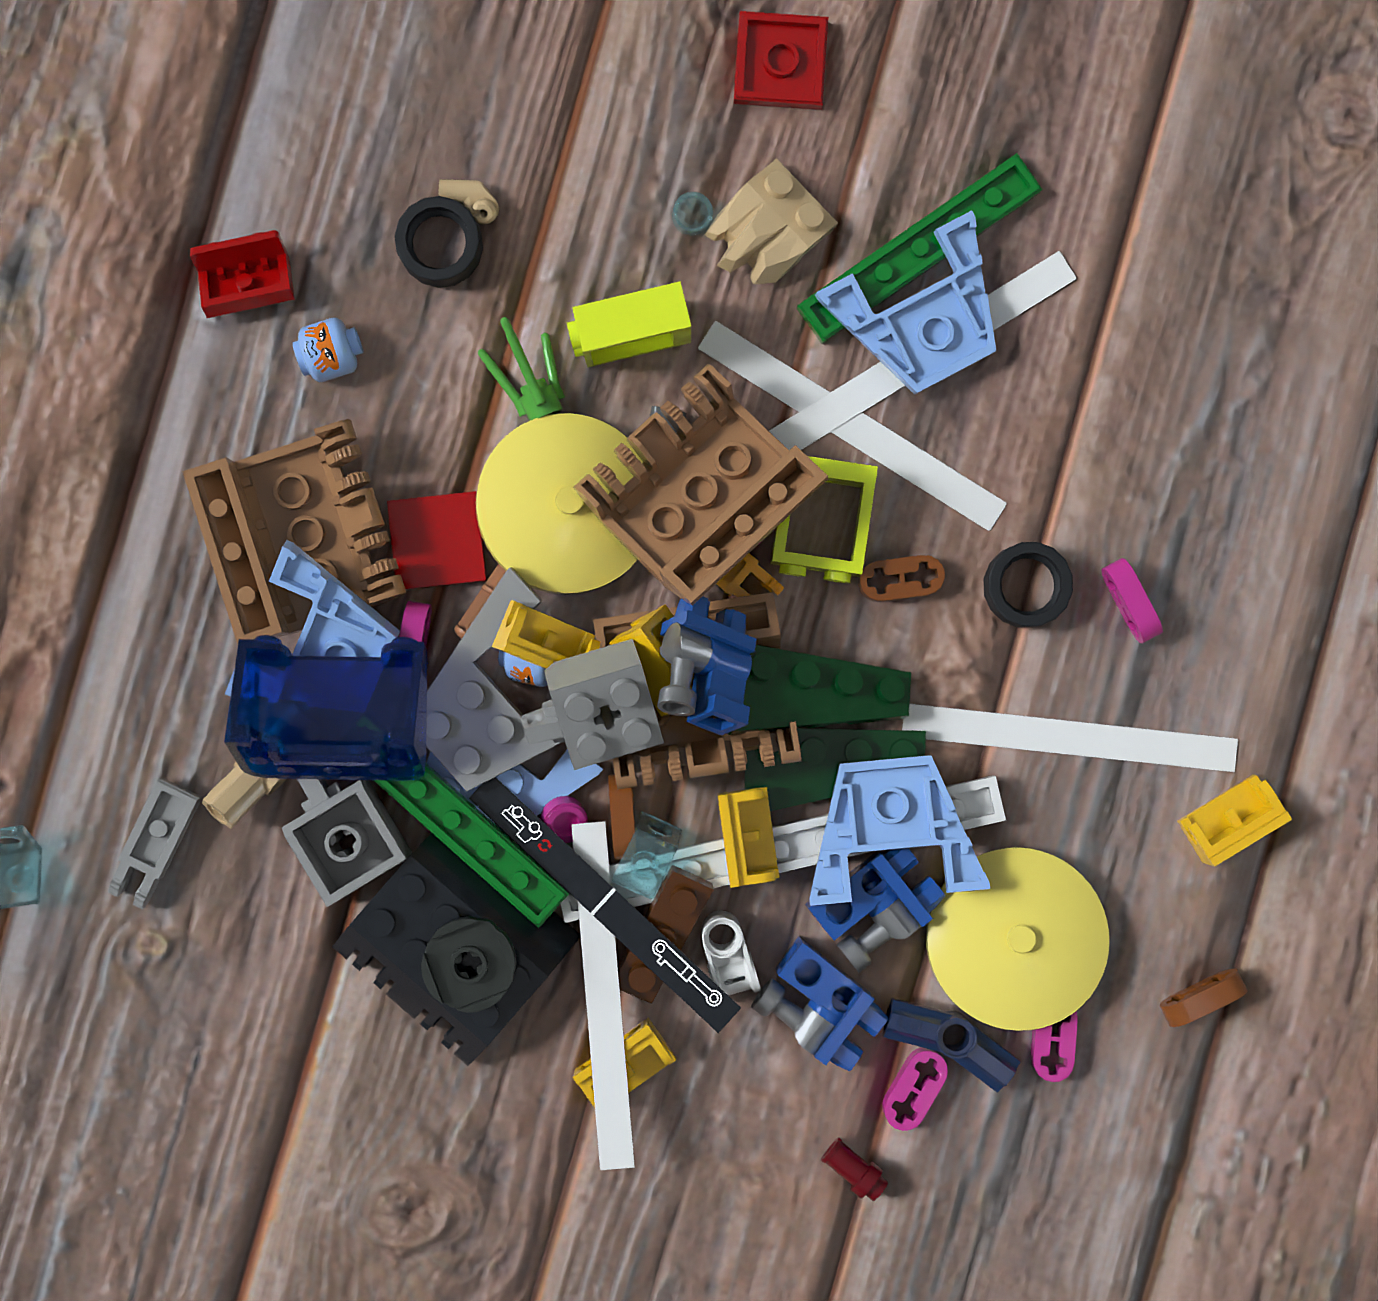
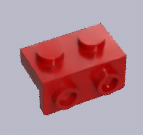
M276 230L259 232L221 242H212L190 249V258L198 272L201 308L206 318L295 300L290 258L280 234Z

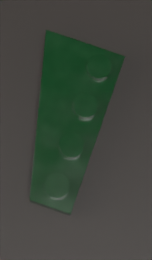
M756 645L755 652L750 653L752 666L746 680L743 705L750 707L748 725L731 731L728 735L761 730H784L790 728L791 722H796V727L808 726V728L825 727L829 724H859L902 720L909 716L911 672Z
M797 728L801 762L781 764L779 751L773 752L775 766L764 767L759 749L746 751L747 764L746 770H744V790L767 787L770 811L831 798L840 764L925 756L926 731Z

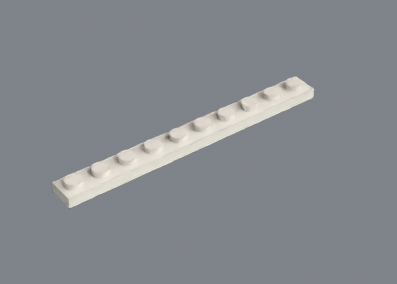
M992 775L946 786L964 830L1006 820L996 776ZM828 814L772 827L779 873L817 864ZM721 838L610 864L611 886L633 907L652 903L672 865L713 883V888L730 885L724 840ZM868 852L851 853V854H848V857H850V856H855V855H859V854H863V853H868ZM569 893L561 903L565 923L579 920L578 901Z

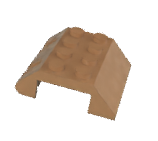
M707 364L693 377L700 390L691 382L686 383L681 388L685 399L699 415L692 424L688 422L683 416L682 411L675 404L667 401L660 407V410L676 430V433L668 422L655 412L627 437L628 443L643 463L623 443L614 449L618 460L633 475L629 482L623 486L616 478L615 473L608 466L600 462L593 468V471L609 490V494L590 474H587L573 487L604 527L665 588L692 606L828 480V475L796 445L788 450L734 398L731 383L710 364Z
M350 419L315 428V436L235 462L225 457L182 471L238 646L294 634L302 631L313 605L312 600L269 582L286 540L296 544L372 608L407 593L401 575L384 578V575L398 569L396 558L382 559L373 564L369 553L376 548L384 546L390 540L387 531L370 535L371 532L383 527L385 524L373 488L356 491L370 483L371 480L368 472L358 471L345 477L342 469L343 465L362 455L359 445L346 446L357 439Z
M773 592L710 602L709 619L715 621L716 613L724 609L739 611L746 614L745 634L756 638V645L781 649V634ZM677 607L669 608L673 616H675ZM652 611L593 619L596 640L601 642L600 648L609 646V642L617 635L632 628L630 625L632 622ZM654 706L664 743L613 758L616 785L619 790L637 787L636 773L642 772L644 786L654 784V778L656 777L654 765L668 763L669 775L672 776L673 781L683 780L681 766L688 765L690 778L729 773L727 759L730 758L734 759L736 771L746 770V751L759 749L764 767L775 766L773 752L779 751L781 764L801 762V752L796 722H791L790 728L784 730L750 731L744 734L728 735L726 733L719 735L688 723V716H675L671 714L661 716Z

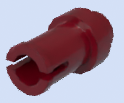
M839 1137L834 1140L821 1158L823 1163H826L851 1184L850 1190L860 1199L867 1196L872 1201H875L889 1183L881 1176L883 1173L882 1168L873 1161L867 1163L843 1143Z

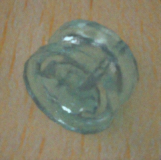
M687 192L681 195L675 202L672 212L674 226L682 234L688 236H695L705 232L713 216L712 205L707 197L698 192ZM692 203L698 204L701 207L699 214L705 219L701 223H698L697 219H695L693 225L687 224L684 221L685 213L680 209L684 205H687L688 209H690Z

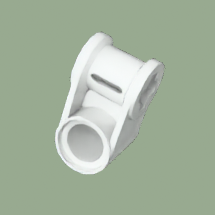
M715 911L709 914L703 921L701 933L708 960L707 968L710 979L728 996L750 989L755 993L761 991L751 952L747 950L738 919L732 913L726 911ZM718 924H726L732 927L735 933L730 942L716 944L709 937L711 929Z

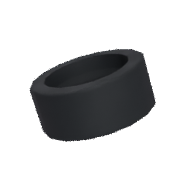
M442 196L423 198L409 206L400 217L394 236L396 252L409 274L422 284L437 288L455 286L469 278L479 265L483 251L481 231L471 212L458 201ZM442 216L450 218L460 225L465 234L466 244L464 252L458 261L449 267L433 268L427 266L418 259L414 252L413 238L415 231L422 222L431 217Z
M1021 542L1002 550L989 563L983 578L984 597L990 610L1002 622L1018 628L1038 627L1055 620L1067 608L1073 593V575L1066 559L1054 548L1040 542ZM1020 559H1034L1042 562L1050 570L1054 579V591L1051 599L1044 607L1036 611H1021L1014 608L1006 601L1002 592V578L1005 570L1013 562Z

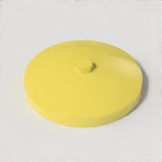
M559 413L530 420L515 428L497 444L488 457L479 478L476 493V515L486 547L505 571L513 567L530 587L548 593L564 595L585 593L599 589L619 578L633 566L637 559L604 527L573 488L582 478L590 474L609 494V490L593 471V468L600 462L608 466L615 473L616 478L623 486L633 478L629 470L618 460L614 449L623 443L641 463L643 461L630 446L627 437L623 433L593 417Z
M1004 848L976 856L989 880L990 889L947 893L946 883L944 882L940 889L946 896L929 913L933 919L926 925V948L930 966L937 982L950 1000L961 1010L982 1023L993 1027L1016 1031L1034 1030L1064 1020L1076 1012L1091 997L1103 976L1107 964L1110 942L1109 928L1098 895L1090 883L1074 867L1062 859L1043 851L1030 848Z

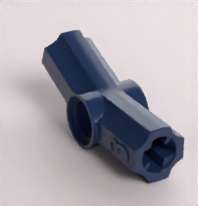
M892 997L886 1012L888 1021L883 1028V1037L942 1052L996 1093L1005 1087L1016 1074L1020 1060L970 1023L962 1014L956 1011H942ZM953 1024L962 1025L964 1027V1036L959 1043L954 1045L943 1043V1033L948 1026Z

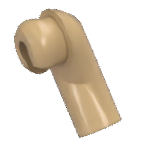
M439 180V196L463 203L478 223L489 224L498 216V202L482 182L477 180Z

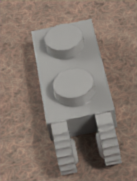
M158 778L118 858L121 862L109 885L108 893L116 897L120 896L128 886L129 879L135 868L146 875L136 891L133 905L141 909L148 905L159 884V879L164 877L203 797L167 779Z

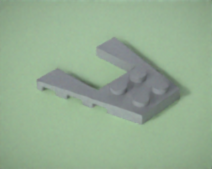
M510 567L505 572L406 722L408 727L466 791L561 743H554L553 740L529 745L521 721L523 714L476 663L492 648L511 600L535 609L543 602L513 567Z

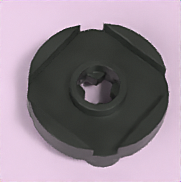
M461 917L446 923L435 932L426 946L421 970L424 983L436 1000L442 1004L445 1003L449 1007L456 1008L457 1011L473 1013L485 1010L501 1000L514 980L517 960L510 938L496 923L486 918ZM463 952H470L472 957H480L482 964L477 967L478 975L470 977L468 971L459 972L457 969V964L463 960Z

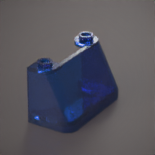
M269 635L257 636L255 639H239L224 743L244 773L260 778L397 781L416 780L424 776L427 728V649L424 642H418L412 638L399 637L382 647L381 657L293 656L289 648L283 645L279 638Z

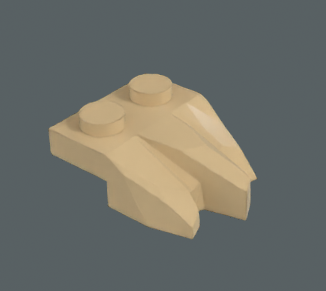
M776 158L733 196L716 216L705 236L713 241L724 239L728 242V249L717 264L718 267L731 273L748 263L752 267L750 279L753 284L776 283L795 267L808 251L830 234L838 222Z

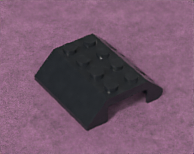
M431 833L350 923L333 945V948L346 960L356 950H359L361 953L352 963L359 971L367 967L374 957L379 960L384 967L376 975V980L373 983L381 990L392 979L395 983L386 995L413 1019L425 1008L429 1014L422 1020L420 1025L426 1030L434 1027L442 1017L446 1019L452 1027L445 1033L441 1043L449 1049L460 1039L463 1043L454 1052V1055L469 1066L548 978L578 941L581 934L571 925L565 923L564 919L555 911L538 928L439 838ZM461 917L486 918L496 923L510 938L517 960L514 980L501 1000L485 1010L473 1013L457 1011L456 1008L449 1007L445 1003L442 1004L436 1000L428 991L421 970L426 946L435 932L446 923ZM463 952V960L457 964V969L459 972L468 971L470 977L478 975L477 967L482 964L480 957H472L470 952Z

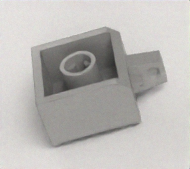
M633 639L552 663L544 670L551 700L542 703L543 708L521 716L522 726L529 745L553 740L554 743L565 742L574 770L664 743Z
M313 768L297 778L308 800L301 803L305 814L283 826L282 830L287 842L327 907L406 860L413 853L368 778L361 779L342 790L338 782L329 786L318 768ZM344 834H353L355 836L356 842L352 845L353 849L349 847L343 850L339 842L344 839Z

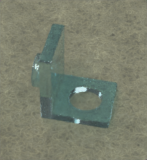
M641 811L634 834L613 875L612 882L652 900L678 849L682 829ZM651 827L658 828L665 832L667 835L661 834L653 830Z
M23 825L0 828V839L14 838L21 841L16 844L0 843V909L38 904L40 902L42 847Z

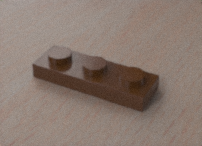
M672 865L644 917L681 951L714 890L713 883ZM628 948L626 949L618 964L619 989L652 1004L663 981Z

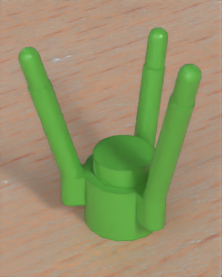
M507 317L501 318L500 322L527 383L520 388L523 396H520L485 349H480L478 356L512 400L520 417L527 415L530 421L562 411L563 407L559 400L565 398V395L559 384L549 334L543 333L541 335L549 385H547L545 378L536 380L510 320Z

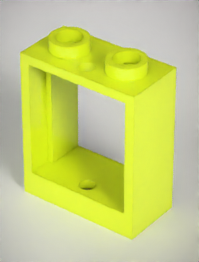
M681 281L572 307L575 321L566 322L575 357L584 356L587 368L691 343V322Z
M808 456L828 475V480L825 483L861 488L851 561L785 552L790 521L789 515L775 528L770 564L780 565V574L805 577L807 569L824 572L823 580L849 584L851 576L859 577L863 572L878 466Z

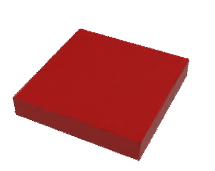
M740 11L733 104L822 110L829 17Z
M477 491L387 501L393 558H396L398 569L394 570L395 575H401L406 590L487 581L483 538L476 515Z

